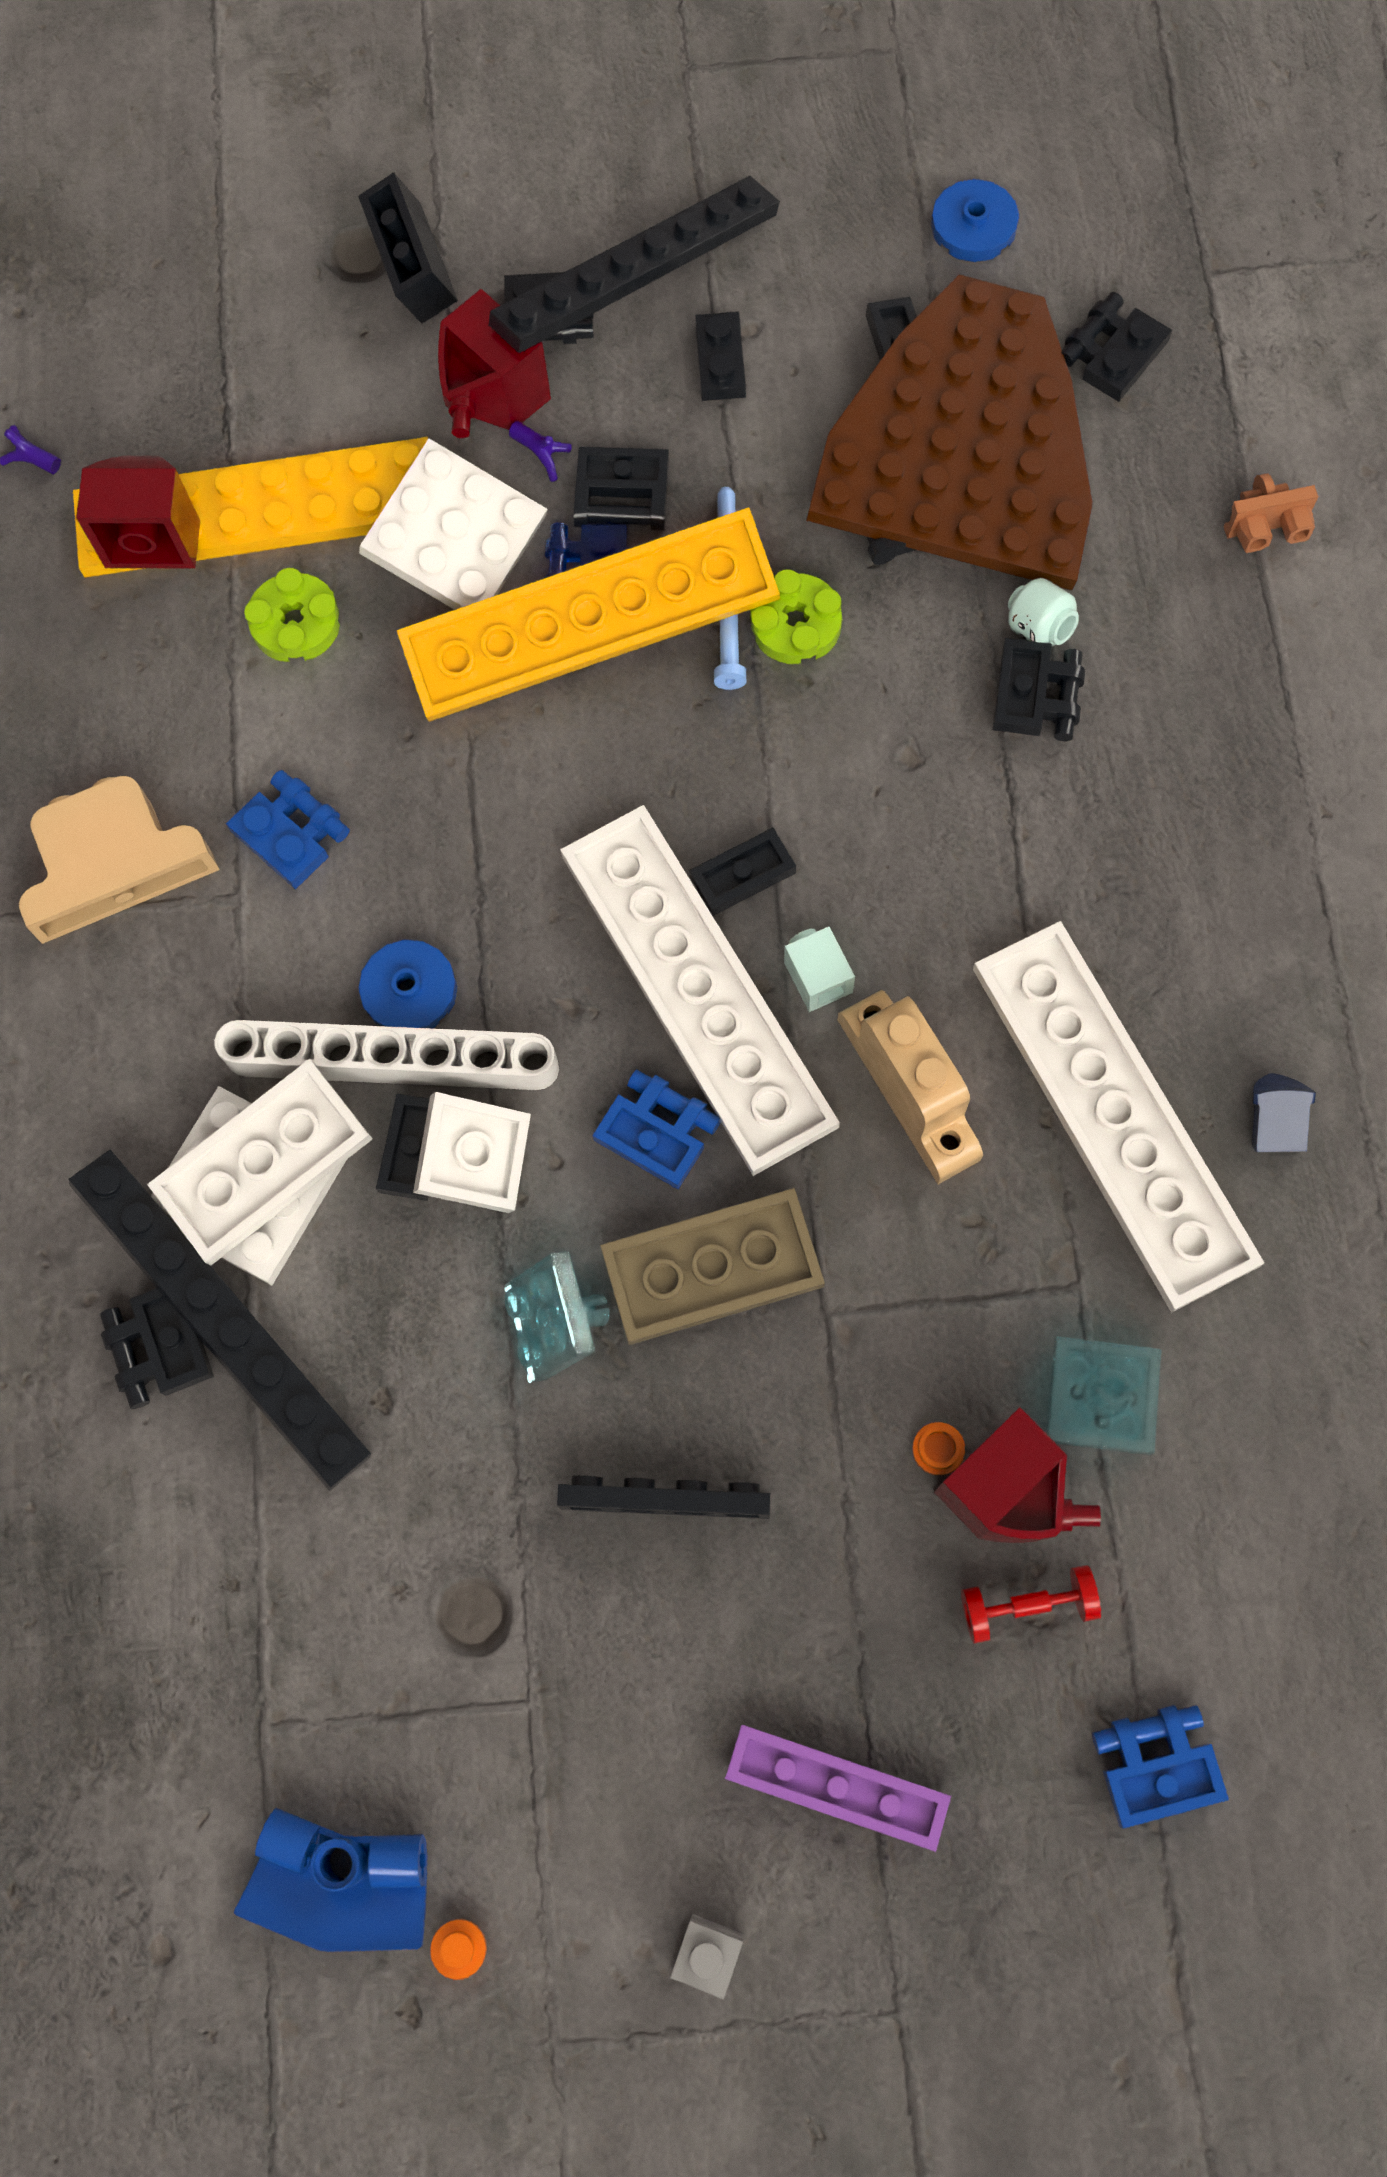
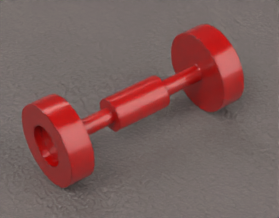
M1083 1565L1070 1569L1071 1591L1049 1595L1047 1590L1012 1596L1009 1598L1010 1603L985 1607L978 1586L962 1589L963 1610L973 1644L990 1641L988 1618L1013 1614L1015 1619L1051 1612L1052 1605L1075 1601L1083 1622L1100 1619V1599L1090 1567Z

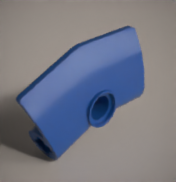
M275 1808L272 1811L258 1838L255 1856L260 1857L234 1909L236 1916L324 1952L416 1950L422 1947L427 1892V1845L423 1834L344 1836L279 1808ZM337 1847L346 1850L352 1859V1869L347 1878L338 1877L331 1869V1855Z

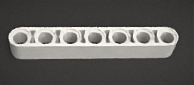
M236 1020L223 1025L217 1032L214 1040L215 1049L221 1059L233 1072L244 1077L284 1079L309 1059L327 1081L540 1090L552 1085L559 1073V1064L553 1045L546 1037L535 1033ZM252 1041L251 1049L246 1054L238 1057L233 1056V1051L239 1043ZM292 1043L301 1044L300 1051L296 1056L289 1059L281 1058L282 1051L286 1046ZM341 1045L350 1046L349 1053L345 1058L340 1061L329 1060L330 1053L334 1048ZM394 1047L399 1049L398 1056L389 1063L377 1062L379 1054L386 1048ZM442 1049L449 1052L446 1060L439 1065L432 1066L425 1063L428 1055L435 1050ZM484 1052H494L498 1055L497 1060L489 1067L480 1068L474 1065L475 1059ZM532 1054H542L547 1057L543 1067L537 1070L525 1069L523 1063Z

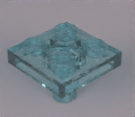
M569 1251L549 1254L504 1285L506 1292L505 1306L507 1313L513 1319L518 1339V1358L522 1366L525 1367L528 1383L547 1380L595 1352L589 1327H602L608 1323L609 1308L595 1310V1306L605 1305L608 1302L601 1294L581 1298Z
M1057 1336L1054 1340L1047 1435L1056 1444L1150 1456L1154 1454L1161 1349ZM1077 1386L1074 1390L1075 1396H1079L1083 1390V1398L1081 1400H1075L1071 1397L1070 1389ZM1096 1416L1105 1417L1101 1418L1098 1424L1103 1426L1108 1423L1106 1429H1098L1095 1426L1094 1419Z

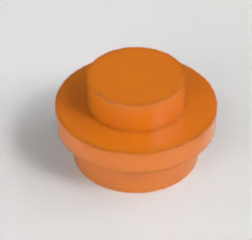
M934 1422L924 1426L916 1434L912 1445V1452L916 1463L922 1470L932 1475H946L956 1470L962 1463L965 1455V1443L961 1434L953 1426L942 1422Z
M465 1919L449 1921L438 1929L432 1939L431 1959L435 1968L443 1976L454 1980L468 1978L478 1971L485 1960L487 1952L485 1936L481 1929L471 1921Z

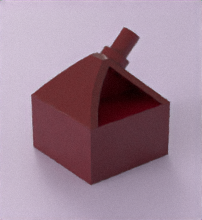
M482 289L478 290L440 322L438 340L439 378L445 406L448 408L449 415L453 417L452 435L457 438H467L470 435V422L472 418L509 430L514 422L519 421L523 423L551 400L543 343L540 342L521 353L513 349L489 326L490 311L500 305Z
M125 455L98 461L82 468L76 519L105 568L196 569L200 519L174 466L160 456Z
M1020 1407L934 1492L978 1539L1005 1543L1035 1542L1054 1538L1061 1531L1071 1532L1073 1526L1100 1527L1101 1524L1100 1505L1073 1504L1072 1499H1064L1067 1454Z

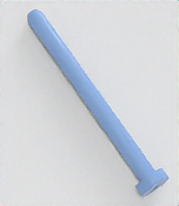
M722 487L717 494L718 518L736 512L735 493L730 487ZM738 614L720 620V665L714 669V684L718 688L726 690L738 689L746 684V669L739 664Z

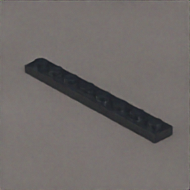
M748 176L491 310L489 326L513 349L521 353L776 216L780 201L754 178Z
M111 1149L68 1179L70 1187L329 1491L370 1458V1451L213 1268L204 1262L189 1240Z

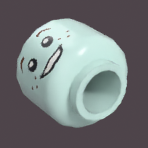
M1044 578L1031 580L1026 585L1019 586L1012 593L1008 602L1009 626L1014 633L1027 641L1051 643L1052 646L1063 644L1071 637L1079 621L1077 603L1074 596Z

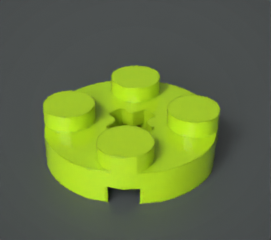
M295 568L282 569L277 573L276 577L264 582L254 592L244 610L250 633L256 645L264 654L278 661L290 662L288 658L302 656L304 660L313 659L324 653L333 644L339 632V609L331 589L319 578L310 574H303ZM301 610L300 613L303 618L301 622L297 623L291 620L287 624L283 623L288 612Z
M790 569L778 572L774 579L780 593V599L750 610L751 628L757 645L770 658L786 664H801V659H808L815 655L816 659L826 655L834 647L841 633L842 612L840 595L826 582L815 576L798 574ZM799 611L804 613V617L808 621L806 623L798 621L792 626L788 624L787 614Z

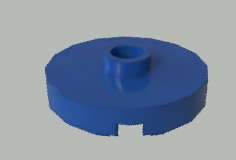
M978 179L960 181L946 188L935 201L931 220L934 240L940 247L942 243L945 248L949 249V255L959 260L971 262L990 260L1000 255L1001 250L1008 244L1010 246L1014 241L1019 212L1016 201L1006 189L999 185Z
M401 940L385 945L370 957L361 972L359 993L365 1011L380 1026L433 1029L440 1024L439 1021L445 1017L447 1012L449 1014L455 1005L458 986L451 963L439 949L424 941ZM406 979L415 981L414 986L410 990L402 991L399 989L402 981Z

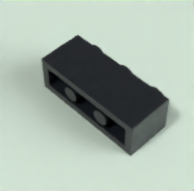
M393 172L358 195L395 296L422 324L456 303L458 299L421 203L399 177Z

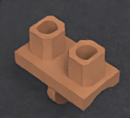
M1269 473L1256 475L1253 482V490L1241 492L1240 500L1233 502L1231 519L1224 524L1227 539L1238 537L1246 553L1260 551L1268 547L1273 538L1271 530L1281 527L1288 543L1294 544L1310 539L1315 528L1312 510L1319 497L1315 485L1289 490L1287 483L1275 485Z

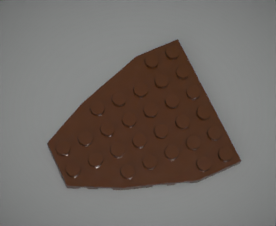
M959 274L898 335L828 433L806 521L874 539L882 537L906 543L905 547L1029 580L1044 578L1060 588L1072 591L1078 580L1093 503L1072 379L1064 355L1061 354L1062 349L1045 297Z

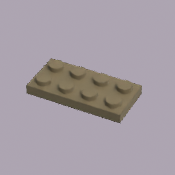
M795 1188L600 1245L629 1345L817 1290L825 1286Z

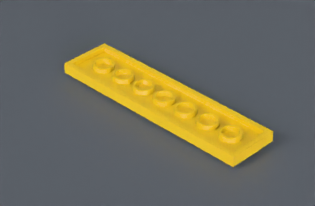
M428 437L179 474L200 519L196 561L367 535L427 442ZM80 489L73 490L78 565L84 578L145 569L104 567L76 519Z
M748 507L397 630L426 718L430 722L780 599V593L752 513Z

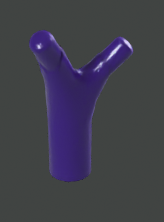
M519 421L514 422L509 429V436L530 449L546 468L549 480L551 482L557 481L556 467L551 455L554 452L570 453L572 450L571 444L556 442L551 436L545 437Z
M12 425L4 432V436L11 441L15 449L0 457V465L4 466L14 461L27 462L53 475L58 472L61 459L29 442L20 434L17 426Z

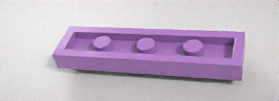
M743 1724L741 1725L725 1777L726 1780L935 1852L951 1796Z

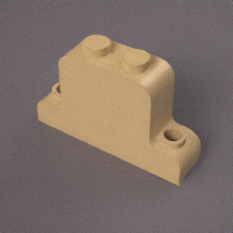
M128 776L107 777L94 783L91 788L71 796L57 797L51 800L47 806L35 812L31 819V830L45 864L47 878L23 893L19 901V909L26 927L43 944L220 869L211 849L197 829L182 825L163 831L151 802L133 778Z
M880 990L839 1012L838 1022L937 1184L981 1161L983 1157L982 1148L965 1118V1112L970 1101L967 1086L915 1002L907 996L893 1003L886 992ZM873 1011L877 1012L866 1019L863 1017ZM952 1135L959 1143V1146L954 1150L945 1149L940 1139L943 1136Z

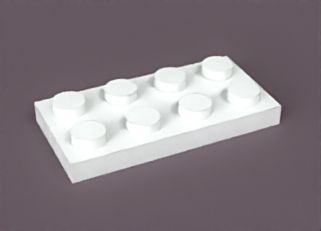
M309 1059L147 1185L204 1262L212 1265L373 1138L315 1064Z

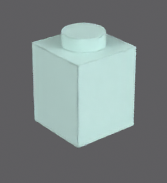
M830 927L817 932L815 929H807L790 939L789 944L785 946L784 964L809 1012L853 993L855 975Z

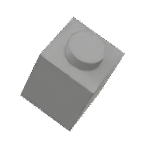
M692 1914L670 1978L724 2000L743 1944L744 1934Z

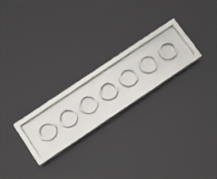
M640 806L560 849L563 860L714 1112L719 1116L723 1127L751 1174L754 1176L838 1129L840 1122L645 806Z
M1059 921L976 962L973 967L974 973L1170 1312L1172 1313L1261 1267L1264 1264L1263 1259L1062 922Z

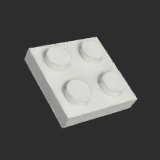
M439 1092L433 1093L429 1100L413 1193L506 1213L515 1211L531 1114Z

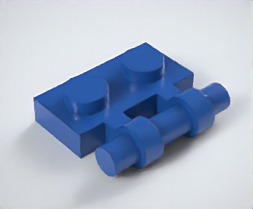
M280 770L273 775L270 781L271 785L280 792V796L272 803L261 792H258L226 825L231 833L296 890L329 858L325 849L318 843L327 834L337 843H340L348 836L350 829L339 820L340 814L329 804L322 805L310 794V787L301 779H292L285 771ZM297 809H300L310 818L309 823L303 829L289 818Z
M635 1070L627 1086L640 1093V1098L635 1104L618 1094L593 1133V1140L679 1190L704 1150V1143L690 1136V1133L697 1126L713 1135L719 1127L721 1120L719 1116L706 1109L708 1104L696 1097L689 1100L670 1089L669 1082L657 1075L651 1078L641 1071ZM658 1104L680 1116L674 1126L652 1114V1111Z
M1174 1705L1157 1710V1716L1130 1722L1128 1718L1119 1719L1111 1722V1728L1092 1733L1093 1743L1098 1755L1118 1750L1124 1766L1103 1771L1120 1828L1132 1827L1229 1800L1212 1744L1207 1743L1192 1748L1189 1746L1185 1732L1204 1726L1203 1718L1197 1705L1179 1710ZM1165 1737L1170 1753L1142 1760L1138 1744Z

